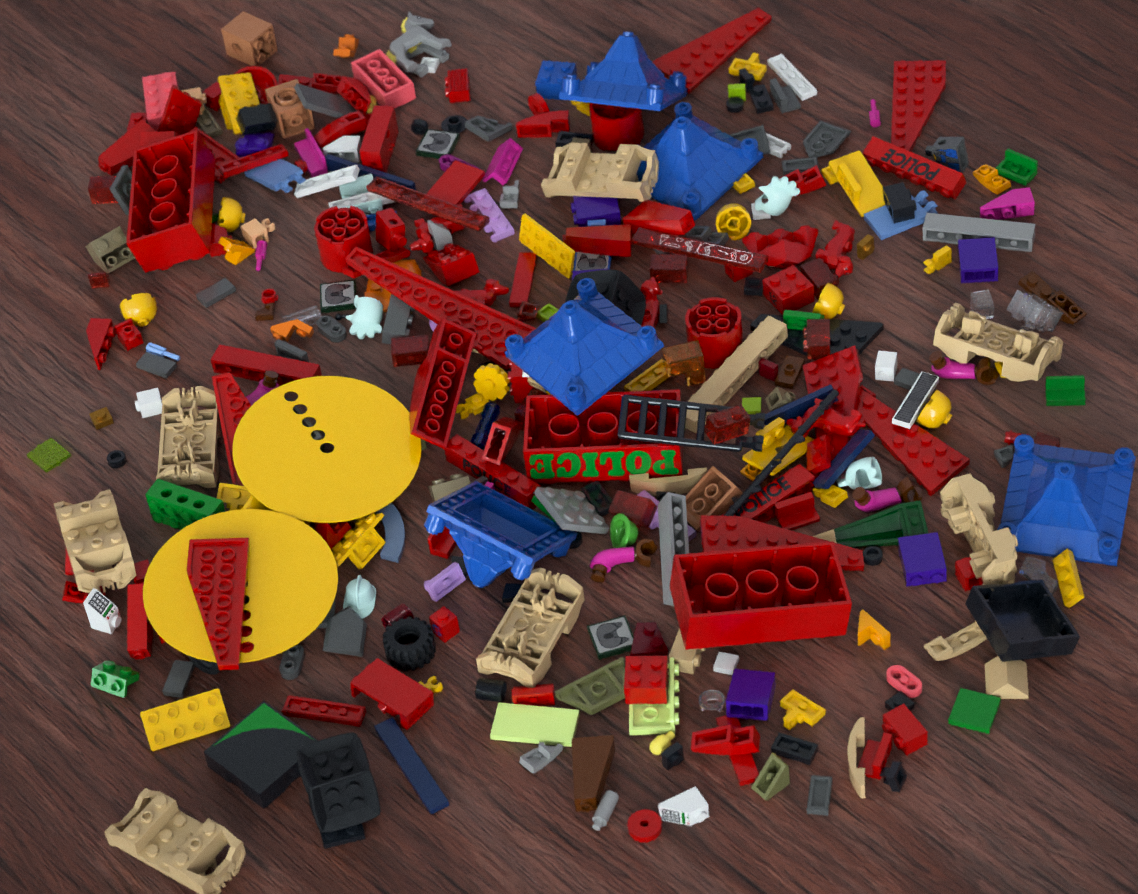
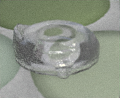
M707 690L700 694L699 704L703 712L705 709L722 711L725 703V695L722 692ZM709 700L717 701V703L715 704H709L707 702Z

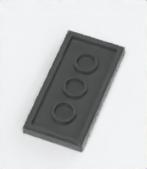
M298 83L294 87L305 109L336 118L357 111L341 96Z

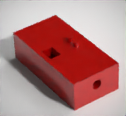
M374 105L360 148L362 165L385 173L387 172L399 133L394 106Z

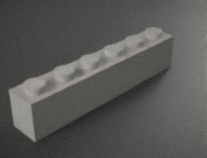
M926 213L923 224V241L958 244L960 239L995 237L997 249L1032 252L1035 240V224Z
M667 492L658 503L663 604L674 606L670 591L674 555L689 554L686 496Z

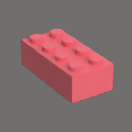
M380 49L351 62L354 78L360 80L367 87L369 94L376 98L380 106H394V108H397L416 99L414 83Z
M175 71L142 77L148 124L156 131L158 130L172 85H176L179 89Z

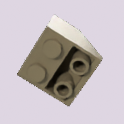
M120 226L85 246L94 262L107 274L135 259V256L126 244L127 238Z
M463 473L451 475L450 480L445 481L444 478L431 481L432 485H429L428 489L433 502L471 483L469 476H463Z

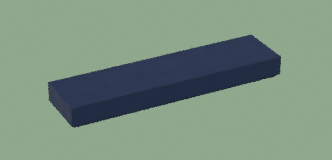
M830 384L765 414V426L778 417L785 420L784 425H786L788 419L796 420L798 416L803 417L804 413L815 405V398L824 400L833 390L832 385Z
M858 430L831 461V467L823 470L812 482L815 488H830L874 438L875 435L872 430Z

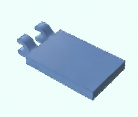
M283 159L244 171L246 177L274 191L281 189L285 193L292 190V187L288 185L291 181L294 180L298 184L306 181L301 176L303 174L301 168Z
M923 190L916 197L911 195V200H915L917 210L914 211V219L893 223L885 205L865 213L864 220L880 240H884L923 224L926 213L937 214L935 210L937 204L934 201L929 202L925 198L928 197V193Z

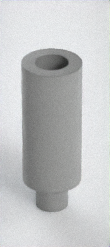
M605 791L592 818L594 822L592 827L597 831L601 827L606 826L619 800L618 794L614 791Z

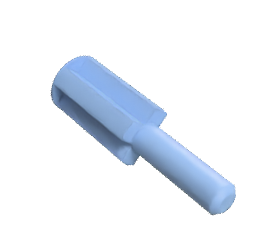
M151 342L146 346V352L163 358L166 356L176 361L180 360L179 355L166 351L167 348Z

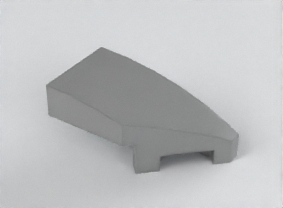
M516 180L514 185L502 187L503 193L499 202L500 209L518 208L520 182Z
M431 220L427 221L429 233L433 237L435 250H442L445 245L453 243L450 231L443 224H436Z
M539 742L538 748H534L520 756L519 763L532 774H535L562 752L563 745L546 746L545 742Z

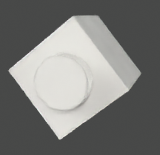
M878 351L875 364V380L894 382L898 366L897 352Z
M158 388L136 393L138 400L134 402L137 412L141 411L142 418L162 414V400Z

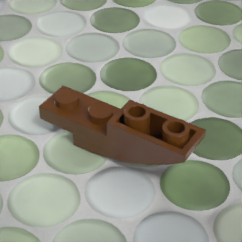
M1033 270L1019 280L1018 284L1031 295L1030 301L1052 317L1074 325L1087 315L1062 290L1056 292Z

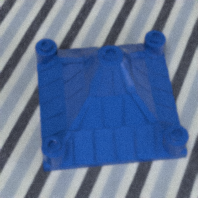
M623 31V34L618 36L601 63L591 62V65H587V75L584 80L580 81L576 74H566V77L562 78V91L559 92V99L661 111L687 96L686 76L683 75V72L674 71L673 74L669 75V79L664 77V74L648 58L638 36L633 35L634 32Z
M680 102L674 108L676 118L643 148L655 150L659 161L658 181L655 187H652L653 193H651V198L662 204L691 210L695 222L734 185L735 181L738 182L745 173L751 170L763 158V152L759 151L758 142L755 139L747 138L742 142L734 139L732 136L695 117L691 104ZM641 161L636 173L639 182L642 181V176L646 171L647 161Z
M591 278L580 280L577 283L579 295L574 300L565 302L549 320L537 327L536 330L532 331L524 339L522 336L514 334L505 340L506 357L577 416L664 347L663 342L658 339L654 327H642L636 323L631 317L597 291L594 280Z
M1027 434L1017 436L1014 441L1015 451L1001 524L997 530L1008 527L1011 534L1016 536L1018 546L1015 547L1016 552L1056 557L1068 548L1073 551L1074 558L1077 561L1117 566L1136 461L1133 451L1126 447L1117 449L1114 454L1034 444L1033 438Z
M478 481L429 504L426 511L428 515L424 523L426 531L434 535L442 533L444 527L450 530L449 533L464 554L463 559L469 579L473 582V585L479 588L489 586L510 567H512L511 572L516 579L524 580L529 578L535 562L551 553V555L557 558L566 556L571 542L576 539L578 534L575 531L562 530L557 522H554L552 519Z

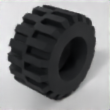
M407 617V619L400 618L397 622L393 621L391 623L392 626H387L386 632L383 633V645L387 661H389L391 666L395 665V668L398 670L402 668L403 671L408 669L415 671L416 668H423L424 664L428 665L430 659L434 658L436 647L433 631L425 620L420 621L418 617L414 619L412 617Z

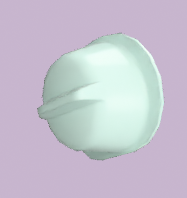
M358 575L357 579L351 580L346 586L343 609L350 606L362 619L369 616L375 606L376 588L368 580Z

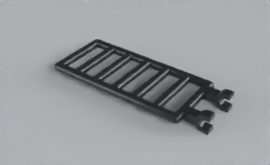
M623 395L617 436L620 439L731 452H741L743 447L762 452L764 436H744V425H752L757 429H763L765 413L745 414V409L739 407ZM629 403L640 404L637 433L626 432ZM648 405L660 406L657 435L645 434ZM668 407L679 408L676 437L665 436ZM687 409L699 411L696 439L684 438ZM706 412L718 413L715 442L704 441ZM726 414L737 415L735 444L723 443Z

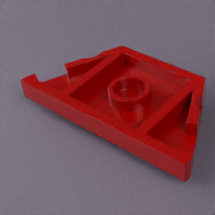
M172 85L157 132L175 131L179 135L188 133L195 127L202 107L201 101L191 97L185 91L182 92L176 85Z

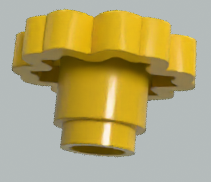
M491 363L487 366L482 365L474 373L476 380L473 382L477 393H483V397L487 400L495 401L497 398L502 399L510 390L508 375L498 365Z

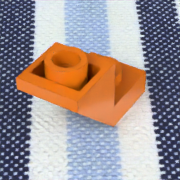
M345 34L344 37H339L338 49H334L333 56L354 58L359 39L354 38V35Z
M298 319L273 325L270 328L273 338L286 342L289 341L295 330V333L303 338L306 336L311 338L314 334L313 327Z

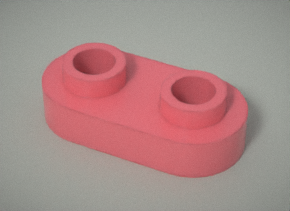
M893 665L887 669V682L896 690L901 691L908 698L918 697L922 693L921 680L901 665Z

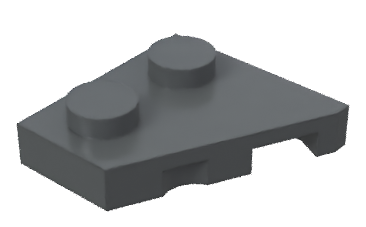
M476 116L465 122V128L489 142L513 130V124L508 122L506 125L498 124V120Z

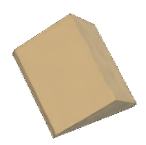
M998 656L985 664L986 694L1000 697L1001 699H1029L1027 663L1022 660L1002 662Z

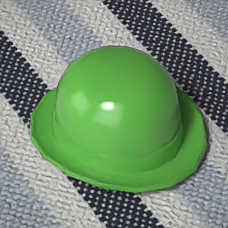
M622 513L616 514L610 524V537L613 547L632 546L638 538L636 524Z

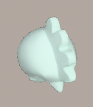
M774 176L771 183L767 186L759 187L764 194L755 200V209L757 211L763 210L772 216H779L789 206L792 196L800 194V189L796 188L797 184L795 181L788 182V177L783 176L779 179L777 176ZM762 199H768V202L763 203Z
M355 295L354 306L356 311L352 315L346 316V319L352 322L349 332L351 335L357 334L359 339H364L366 335L368 338H373L375 333L380 334L383 331L380 325L383 318V304L371 297L359 298L358 295Z
M866 457L854 461L849 465L846 472L837 478L836 483L838 487L849 486L853 490L858 487L870 489L880 486L882 484L880 465L875 457Z

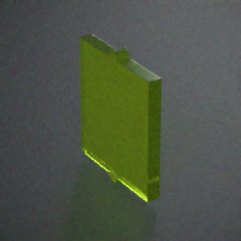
M52 438L41 445H37L35 449L26 454L30 460L46 473L54 467L60 466L64 460L71 456L66 449Z

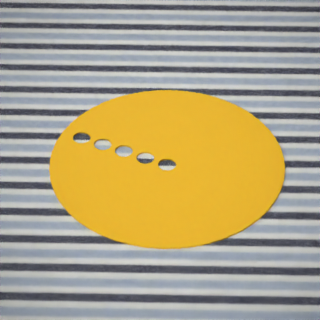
M316 376L283 384L263 395L247 410L238 424L234 435L233 461L238 477L253 497L271 510L289 515L301 521L337 523L370 515L399 497L409 486L417 472L421 459V439L410 434V412L401 402L385 390L354 378ZM292 391L298 394V398L295 401H287L284 395ZM303 404L307 407V411L304 414H296L293 411L294 406ZM306 417H312L316 420V424L312 427H306L302 424V420ZM315 430H321L325 433V437L321 440H315L311 437V433ZM324 443H331L334 446V450L330 453H324L320 450V446Z
M240 509L221 512L186 526L160 548L148 567L143 585V602L152 627L164 641L178 651L209 662H216L187 575L189 539L249 538L248 586L246 587L245 594L249 597V602L245 605L244 610L249 611L251 617L243 621V626H249L253 631L251 635L242 637V643L251 642L254 645V649L249 653L241 652L240 663L275 656L307 638L329 613L338 587L336 561L326 541L313 528L294 517L261 509Z

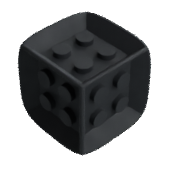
M598 270L580 273L573 278L565 302L574 300L579 295L577 283L580 280L591 278L594 280L597 291L631 317L636 323L642 325L646 300L641 290L625 273L619 270Z
M356 733L332 736L310 743L297 750V761L302 781L308 793L312 814L321 832L345 829L367 822L380 815V801L375 781L370 771L369 761L363 744Z

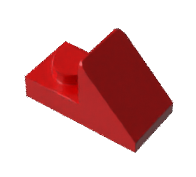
M337 522L331 525L328 523H316L315 531L326 541L331 550L351 529L348 522Z

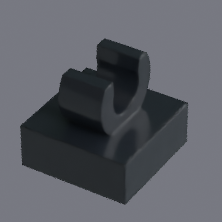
M893 761L890 768L883 767L880 772V776H885L883 783L888 784L892 792L901 791L907 778L901 762Z

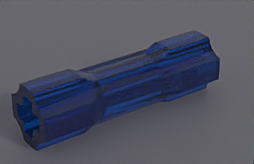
M488 402L484 405L480 421L470 441L482 450L485 449L492 423L497 421L500 414V407L496 403Z

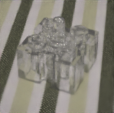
M1021 290L1016 291L1007 307V310L1012 313L1011 316L1013 318L1025 321L1021 329L1026 331L1030 328L1045 332V330L1053 332L1064 313L1053 305L1048 304L1047 301L1036 294L1026 293Z

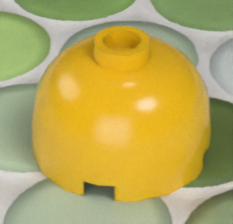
M222 197L220 204L222 207L219 211L217 225L226 228L227 233L234 232L239 228L240 223H244L245 213H242V206L238 201Z
M735 203L724 205L719 209L715 220L717 232L727 233L729 239L732 238L731 240H739L745 237L752 223L750 214L745 207Z
M827 283L812 313L824 315V319H833L837 314L841 315L845 308V305L842 304L844 300L842 291L835 285Z
M151 294L131 295L132 299L128 301L125 298L120 303L122 316L125 320L131 318L135 326L144 327L156 316L157 304L155 297L153 296L152 298Z
M936 390L916 422L931 429L939 428L943 423L947 425L953 416L950 414L952 408L951 401L944 393Z

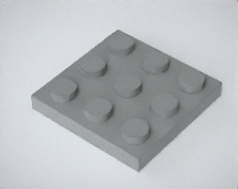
M550 487L536 488L535 496L562 530L607 534L610 528L604 522V518L597 513L595 507L585 498V494L581 491L559 490Z

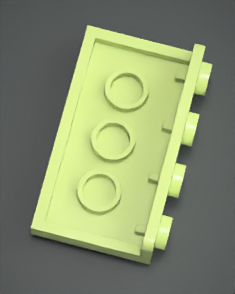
M670 657V663H668L667 704H629L630 735L667 734L669 731L676 734V725H679V712H675V709L679 708V696H675V692H679V680H675V676H679V664H675L674 657Z

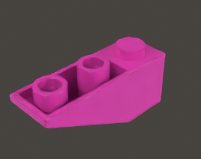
M1030 187L1010 190L980 207V218L1001 220L1034 215V199Z

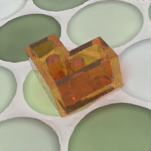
M698 340L661 349L663 364L668 377L684 374L687 386L706 381L704 355Z

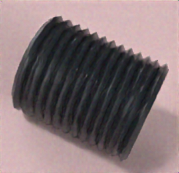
M480 677L475 688L476 699L502 703L506 696V682Z

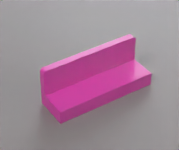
M306 128L307 139L294 143V146L302 161H306L308 172L311 178L328 173L322 151L310 130Z
M511 138L497 148L482 181L487 182L493 177L501 185H505L523 148Z

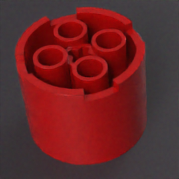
M589 103L593 142L599 149L603 151H618L620 144H641L640 141L644 136L642 109Z
M334 206L318 215L314 231L321 263L325 268L332 272L343 273L342 268L348 265L345 258L355 247L373 254L367 217L361 209L350 206V208Z
M712 297L700 300L699 304L687 310L685 325L690 359L701 367L719 369L726 358L730 357L736 348L743 343L742 317L739 307L728 303L727 299Z

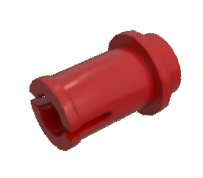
M1012 430L1010 432L1006 431L1004 443H1008V445L1010 443L1014 444L1015 438L1022 433H1015Z

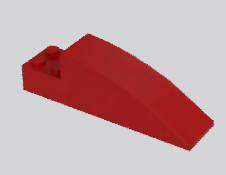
M442 318L434 329L427 357L417 369L409 413L410 434L443 449L447 447L476 337L475 332L445 318Z

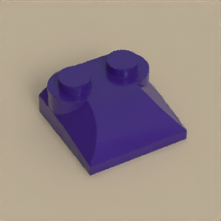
M241 134L239 140L235 143V154L242 158L272 147L274 134Z

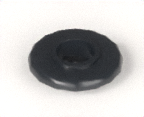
M450 116L442 121L441 128L446 133L459 134L466 129L465 122L468 120L463 116Z

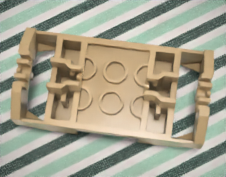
M569 143L563 147L556 148L553 167L549 176L543 179L541 187L545 197L548 198L558 195L631 198L647 201L651 199L652 187H655L658 181L659 161L655 150H648L638 145L620 144L616 154L591 153L588 143ZM641 161H647L646 171L642 176V181L639 182L636 174Z
M955 302L950 310L943 313L935 329L933 345L939 347L949 358L959 363L967 364L975 355L986 356L996 362H1003L1001 376L1008 378L1010 381L1020 382L1026 380L1038 381L1052 361L1058 362L1061 359L1063 341L1056 336L1051 337L1048 341L1040 338L1039 333L1023 329L1019 331L989 321L985 316L974 311L966 313L965 308ZM954 327L960 329L954 337L947 335Z
M197 386L195 391L191 387V391L187 390L186 393L185 388H182L181 395L180 389L174 388L162 397L156 480L161 479L179 486L197 484L205 488L217 487L219 479L217 439L221 437V423L213 390ZM197 406H202V407H205V408H207V409H205V410H198V407H197Z
M971 473L952 478L940 492L942 501L940 512L943 517L948 519V524L954 534L964 533L973 553L969 554L971 558L969 563L976 579L982 577L984 582L982 585L1015 583V573H1017L1015 560L1018 558L1015 547L1018 546L1016 536L1011 534L1008 527L994 531L993 517H995L993 504H995V498L993 493L988 491L985 484L973 478Z
M111 490L101 491L93 500L78 504L64 501L54 503L57 520L78 590L90 593L94 588L101 593L100 586H102L103 592H106L105 586L109 589L111 585L112 590H115L114 582H116L117 589L124 588L136 576V571Z
M541 567L532 570L530 577L525 579L482 654L478 655L476 659L478 672L486 675L499 673L515 678L526 687H535L536 684L544 679L552 665L550 653L562 633L569 634L578 619L581 606L585 600L583 587L568 575L562 574L560 576V573L552 576L550 570L546 574V569ZM543 589L550 590L548 594L541 593ZM555 592L564 594L573 601V604L556 599Z
M147 788L139 794L133 809L120 822L111 824L105 831L109 845L120 848L199 894H219L221 887L224 888L226 886L224 881H231L232 877L236 876L246 855L243 842L237 839L225 827L209 818L204 823H201L179 811L175 799L160 791H152ZM229 844L230 849L225 860L217 866L215 857ZM209 867L216 869L212 874L205 875V871Z

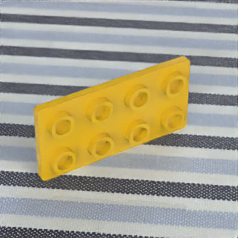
M242 73L218 76L221 89L219 104L227 130L233 129L235 135L242 134L236 120L239 109L260 104L251 74Z
M858 150L829 161L831 170L861 217H864V214L885 206L883 186L861 151Z
M526 213L523 214L519 241L565 277L571 278L575 251Z
M778 417L763 429L757 431L756 435L764 436L762 452L750 450L743 455L742 460L763 470L777 454L775 449L784 446L793 436L791 427H784L785 420ZM807 436L804 442L795 444L782 459V463L777 465L769 475L774 476L807 452V443L814 439Z
M373 513L368 517L359 518L355 522L356 526L343 536L342 542L337 543L332 548L337 567L349 557L358 569H362L386 542L374 527L385 516L383 513Z
M218 688L140 713L151 751L160 750L230 728L229 719Z

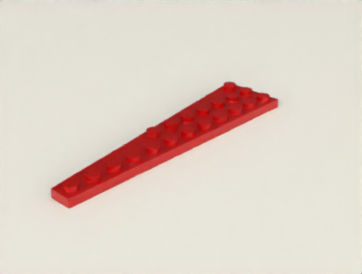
M355 247L345 258L348 265L436 324H439L442 318H445L475 332L476 337L473 349L506 371L509 369V359L505 355L507 350L505 340L514 334H518L524 339L537 329L358 247Z

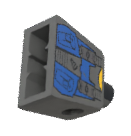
M939 137L933 146L928 145L925 149L926 156L933 157L934 162L963 173L969 165L964 137Z

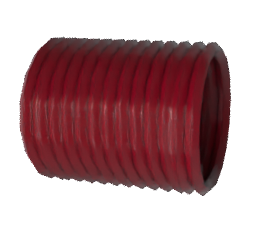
M400 603L397 607L383 615L381 621L386 629L387 626H392L391 623L393 621L397 622L400 618L407 619V617L414 619V616L407 605Z

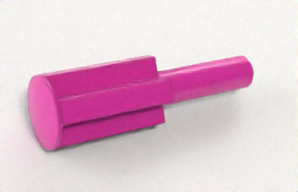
M872 99L870 101L871 111L869 112L870 125L875 128L880 126L881 121L879 110L876 109V101Z
M263 240L258 241L256 246L257 271L261 270L262 260L266 256L267 242Z

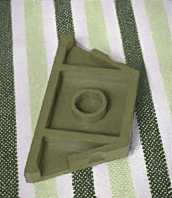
M621 657L554 692L555 698L590 715H594L625 699L624 658Z

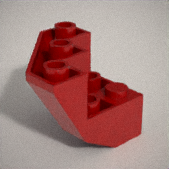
M804 225L794 232L785 231L782 228L774 230L769 235L751 232L748 236L742 238V243L753 254L758 263L777 268H788L811 257L818 236V229Z

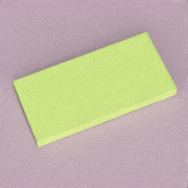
M498 702L490 738L491 740L534 744L545 742V745L557 746V744H562L565 747H572V738L575 737L580 712L575 709Z

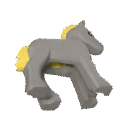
M408 12V17L401 23V29L404 34L391 42L390 50L386 53V56L396 66H400L403 71L423 77L428 74V65L418 64L409 59L426 52L432 57L438 58L443 64L449 59V54L445 49H442L452 45L449 39L437 38L427 31L434 27L432 19L413 16L411 12Z

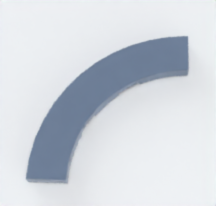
M391 502L374 513H383L385 515L380 520L385 529L386 542L380 557L384 560L399 563L405 548V528L399 511Z

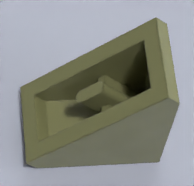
M771 753L751 788L764 800H769L790 784L789 765L775 753Z

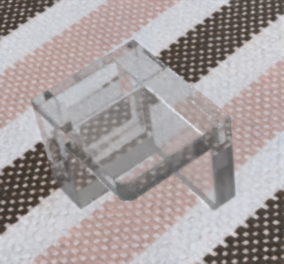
M990 291L970 292L972 311L985 316L986 319L994 318V303Z

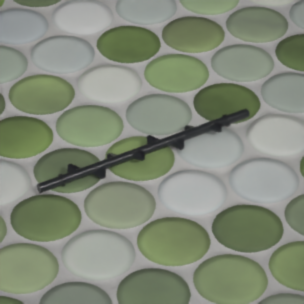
M833 389L820 402L816 410L803 425L798 427L796 433L784 446L775 449L777 452L775 457L760 474L756 475L755 480L741 495L732 498L734 504L729 506L728 511L723 516H734L753 493L762 491L760 486L777 465L782 463V459L795 444L805 441L803 435L824 414V411L828 410L829 405L839 395L837 390Z

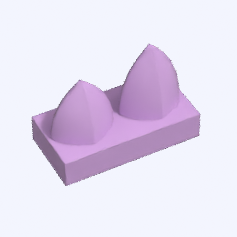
M454 562L431 580L425 581L424 588L428 591L431 599L437 602L464 582L466 578L460 565Z

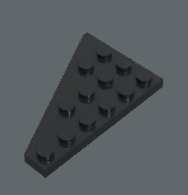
M760 314L750 324V330L754 331L759 323L764 321L768 315L783 322V315ZM824 319L821 332L787 329L788 337L781 345L814 360L854 345L860 355L884 330V324L880 322Z

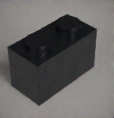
M271 103L243 107L239 109L236 117L242 135L274 130L278 121Z
M904 182L883 187V201L893 223L914 219V211L917 210L915 200H911L910 189H906Z

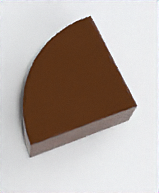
M274 303L266 304L264 308L260 311L258 310L255 314V320H274Z

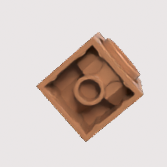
M244 11L221 29L227 55L247 65L259 66L278 51L273 25Z
M297 79L265 89L268 104L271 103L278 120L276 127L283 139L303 133L306 128L309 130L315 129L312 111L303 107L294 89L297 83L300 84Z

